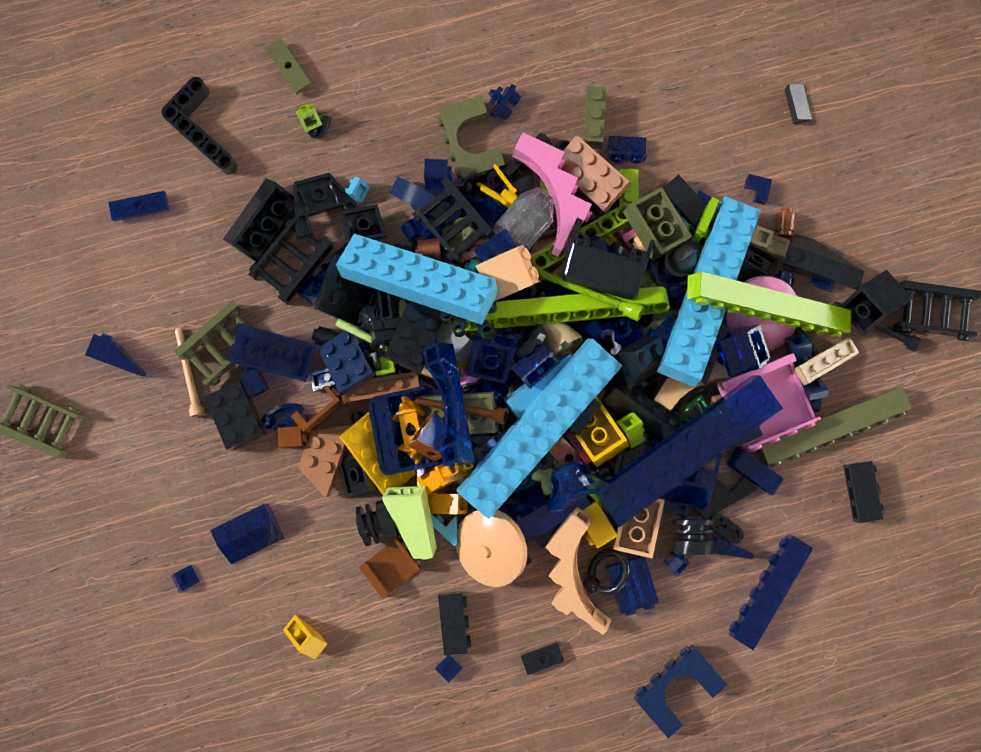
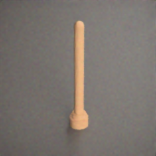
M176 328L175 335L179 347L185 342L183 330ZM186 358L184 360L181 359L191 401L190 409H188L190 417L205 415V408L198 400L190 361Z

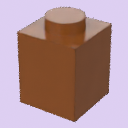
M299 426L277 428L278 447L280 448L303 447L305 442L308 441V433L304 432Z

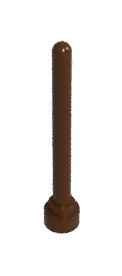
M420 397L415 399L416 405L492 418L498 424H505L508 417L507 408L498 407V409L489 410Z

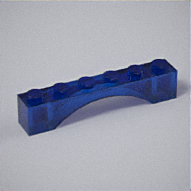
M436 342L424 347L423 353L426 368L437 384L444 406L445 430L440 445L443 467L462 466L475 462L454 344Z

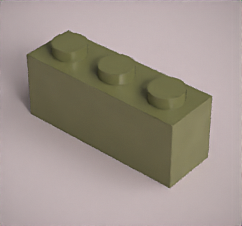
M587 86L583 141L592 149H601L603 144L606 87Z

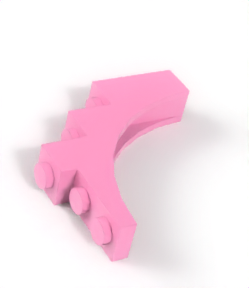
M522 133L512 157L531 168L544 182L553 198L558 227L556 241L551 254L559 257L561 251H566L570 243L567 241V238L573 234L578 219L582 220V224L583 222H588L592 214L589 211L592 204L574 196L578 188L575 185L578 178L561 170L565 162L562 159L564 151Z

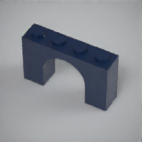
M693 645L684 647L679 652V657L667 662L664 666L665 669L661 673H655L650 678L651 682L648 685L641 686L635 692L634 699L668 739L683 726L665 702L666 687L674 678L689 676L696 679L712 698L727 686L726 682Z

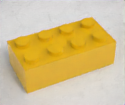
M596 396L594 399L601 403L599 398ZM603 404L592 417L593 421L587 424L579 436L575 435L596 467H599L630 446Z

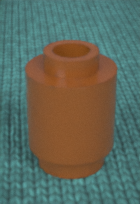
M784 208L777 212L775 226L777 236L792 237L793 232H795L796 213L792 209Z

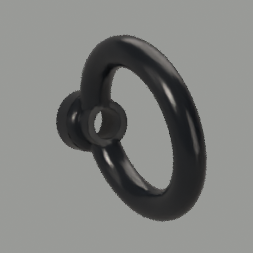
M612 548L598 552L589 564L588 578L583 581L586 590L591 594L598 592L602 595H613L621 591L630 577V564L627 557L621 551ZM605 557H616L622 565L621 578L614 586L603 587L596 577L597 565Z

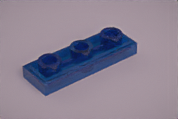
M165 191L109 202L111 220L114 222L169 211Z

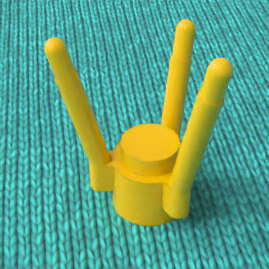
M494 164V169L509 190L505 188L499 195L480 182L477 183V186L480 187L481 191L500 201L510 209L519 197L515 194L517 189L511 185L498 166Z

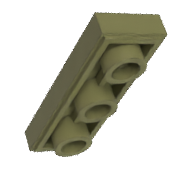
M281 38L265 48L296 95L312 85Z

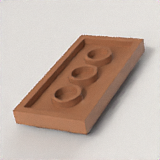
M577 135L563 150L564 155L562 159L565 162L561 170L577 177L575 185L604 212H607L629 187L631 182Z

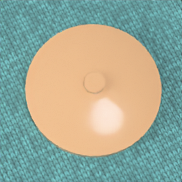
M476 510L468 514L459 524L456 551L462 566L472 578L487 586L501 587L511 583L520 576L527 561V545L521 529L511 517L497 510L490 519H487Z

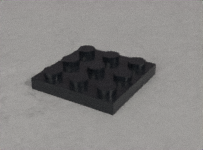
M333 254L313 309L359 327L361 326L358 323L359 314L365 306L373 305L378 289L342 278L336 266L341 256Z

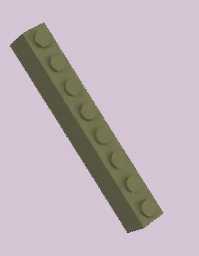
M896 388L824 416L816 421V425L807 429L801 427L797 429L798 433L791 436L782 435L777 442L771 444L768 442L761 444L762 448L758 449V453L763 465L775 467L782 464L781 460L785 458L789 460L800 457L799 453L803 451L810 453L818 450V445L824 444V446L835 443L836 438L841 437L845 439L853 436L852 432L856 430L863 432L871 429L870 425L874 423L881 425L889 422V417H902L912 407L904 388Z

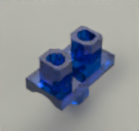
M515 85L507 86L502 94L503 88L498 87L497 90L490 89L488 92L491 97L489 103L491 105L495 104L489 114L493 118L498 116L503 120L509 118L512 111L505 106L507 101L515 106L521 99V96L515 91Z

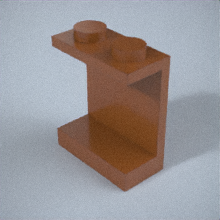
M327 385L324 387L334 400L311 420L298 411L291 415V418L304 432L310 433L343 405L341 394H339L337 388L334 386L331 388Z
M396 538L359 568L383 599L419 571L422 562L420 559L412 557L403 538L401 540Z

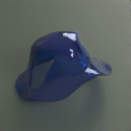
M574 460L564 463L551 473L552 493L548 498L547 511L559 512L564 510L576 498L583 495L600 494L607 489L610 481L603 475L594 474L582 461ZM589 476H594V477L598 478V479L601 480V481L594 480L593 478H591V477H589ZM556 492V498L553 501L554 493Z

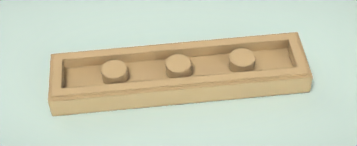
M848 337L794 368L803 385H807L856 356L859 352L851 338Z

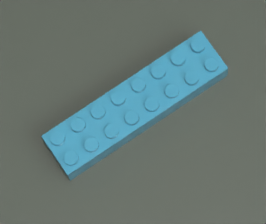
M357 234L352 236L336 263L342 278L481 325L499 292L496 279Z

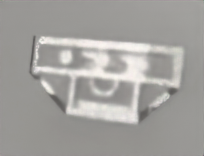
M539 186L522 193L496 222L493 231L497 238L492 242L489 241L488 245L491 244L505 250L504 253L521 245H524L529 250L553 223V197Z

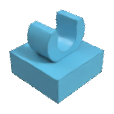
M354 177L353 180L349 181L351 184L348 189L345 188V192L355 201L362 203L370 186L361 178Z

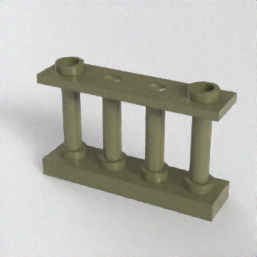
M233 300L174 351L182 360L185 358L190 359L206 376L207 379L203 383L208 388L217 385L221 381L220 377L254 347L258 348L265 342L264 338H266V335L262 330L256 334L239 316L241 309ZM233 320L251 340L242 347L224 328V324L227 321ZM214 333H219L236 351L228 360L209 341V337ZM200 345L204 346L221 364L216 371L212 372L195 354V349Z
M18 383L16 386L7 385V389L15 393L3 418L0 419V433L56 458H66L69 451L62 449V443L74 418L84 420L85 416L79 414L80 410L69 406L67 409L27 391L28 387ZM22 396L32 399L20 426H17V428L12 427L10 421ZM41 403L48 406L49 410L38 433L33 436L28 434L29 430L27 429ZM60 411L67 416L55 441H52V443L46 442L45 435L56 412Z

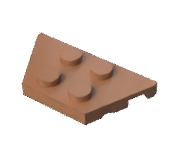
M351 425L310 432L298 468L325 497L330 496L346 450V445L339 436L348 430Z

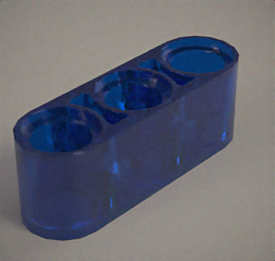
M738 447L726 463L733 470L772 496L784 480L779 474Z

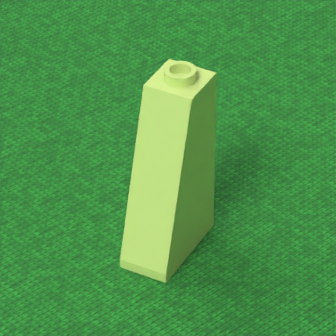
M426 486L387 488L382 497L383 502L412 557L423 560L433 558L437 545Z

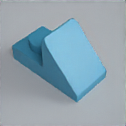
M431 514L433 527L455 546L457 544L458 529L457 515L446 526L444 524L445 520L439 514Z

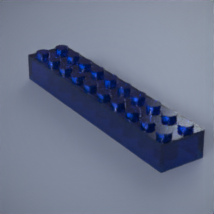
M752 375L592 492L614 523L621 527L782 410L783 407L760 375Z

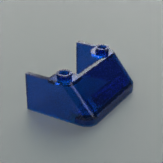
M427 386L415 387L375 396L369 401V414L379 468L382 473L394 475L432 468L446 463V461L426 463V458L424 457L422 462L416 465L415 460L410 458L407 452L398 449L399 446L404 444L400 422L392 420V417L399 412L402 396H407L414 400V395L432 392V388Z
M644 434L645 441L641 444L633 483L635 491L641 495L698 509L708 507L712 499L722 451L717 453L714 470H700L696 475L695 482L656 473L657 462L655 458L645 454L648 435Z

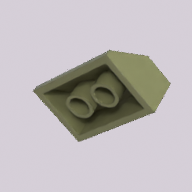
M662 187L634 201L623 211L646 251L651 239L655 240L650 256L652 261L669 253L692 238V235Z

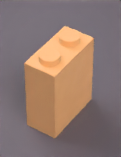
M524 245L476 265L479 274L496 279L499 292L494 301L539 282L538 271L532 266L530 253Z

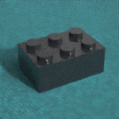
M237 381L204 396L226 450H234L267 435L244 382Z

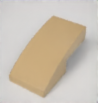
M757 225L750 240V244L783 260L791 240L774 235V231Z

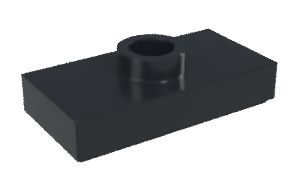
M557 642L521 655L527 675L564 662Z

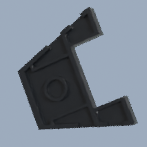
M330 173L294 182L296 239H302L314 234L308 217L343 208L344 211L358 208L355 201L347 196L345 190Z
M688 464L676 493L702 517L708 519L757 491L758 488L746 477H743L732 490H729L704 466L697 470Z

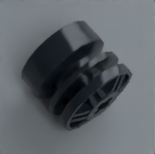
M383 500L376 501V511L372 510L370 504H366V514L362 506L356 507V525L366 547L372 545V538L375 544H378L380 542L379 534L381 533L386 541L399 538V530Z
M704 517L673 519V525H682V529H673V533L682 534V539L673 540L674 554H715V541L706 539V535L715 533V530L706 529V525H715V520Z

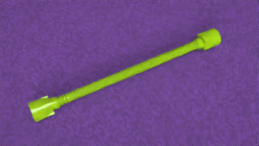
M489 244L485 250L484 259H492L505 253V250ZM535 267L540 277L616 307L626 317L639 321L642 316L644 306L631 301L628 303L620 302L597 291H592V289L566 282L560 276Z

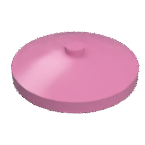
M757 276L744 282L797 296L787 283L775 277ZM727 309L724 314V323L729 327L727 333L732 337L734 343L754 353H764L777 349L785 343V338L792 336L796 327H788L786 323L775 324L773 320H759L757 316L747 317L743 316V313L740 312L729 313Z

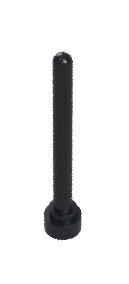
M836 301L833 303V306L839 307L842 303ZM882 323L875 328L903 342L906 349L912 352L918 348L921 342V338L915 335L906 336Z

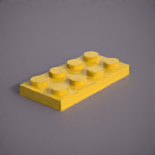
M368 412L339 436L382 495H384L387 488L402 487L416 474L371 412Z

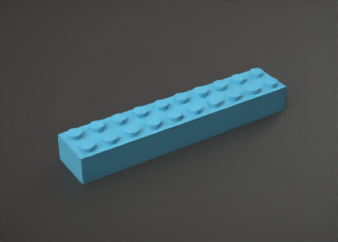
M724 196L717 207V214L710 226L693 274L706 272L737 280L761 210ZM686 291L657 372L695 387L702 380L726 309H713L711 305H696L694 301L687 300Z
M587 339L456 489L458 494L487 519H490L622 365L594 339Z

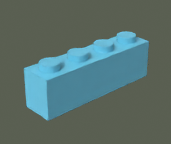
M571 354L563 355L503 399L516 419L524 413L572 357Z

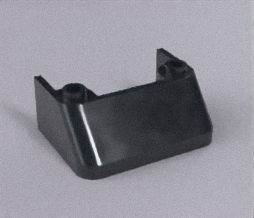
M578 219L562 267V279L572 284L624 299H635L639 294L655 240L651 239L647 252L637 249L632 250L628 257L589 247L591 240L586 234L580 233L582 220Z

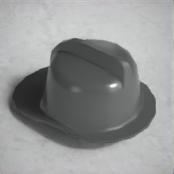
M689 239L667 253L665 256L667 271L677 277H683L693 272L704 244L702 242L695 243Z

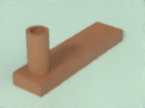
M416 372L368 379L343 396L341 395L342 403L420 392L418 374Z

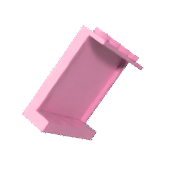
M794 353L717 383L733 425L755 417L763 433V436L742 444L743 449L758 450L762 448L761 444L768 442L771 444L780 440V436L798 433L797 429L804 427V429L816 425L815 422L821 419L820 416L815 417L802 383L794 370L793 362L797 361Z

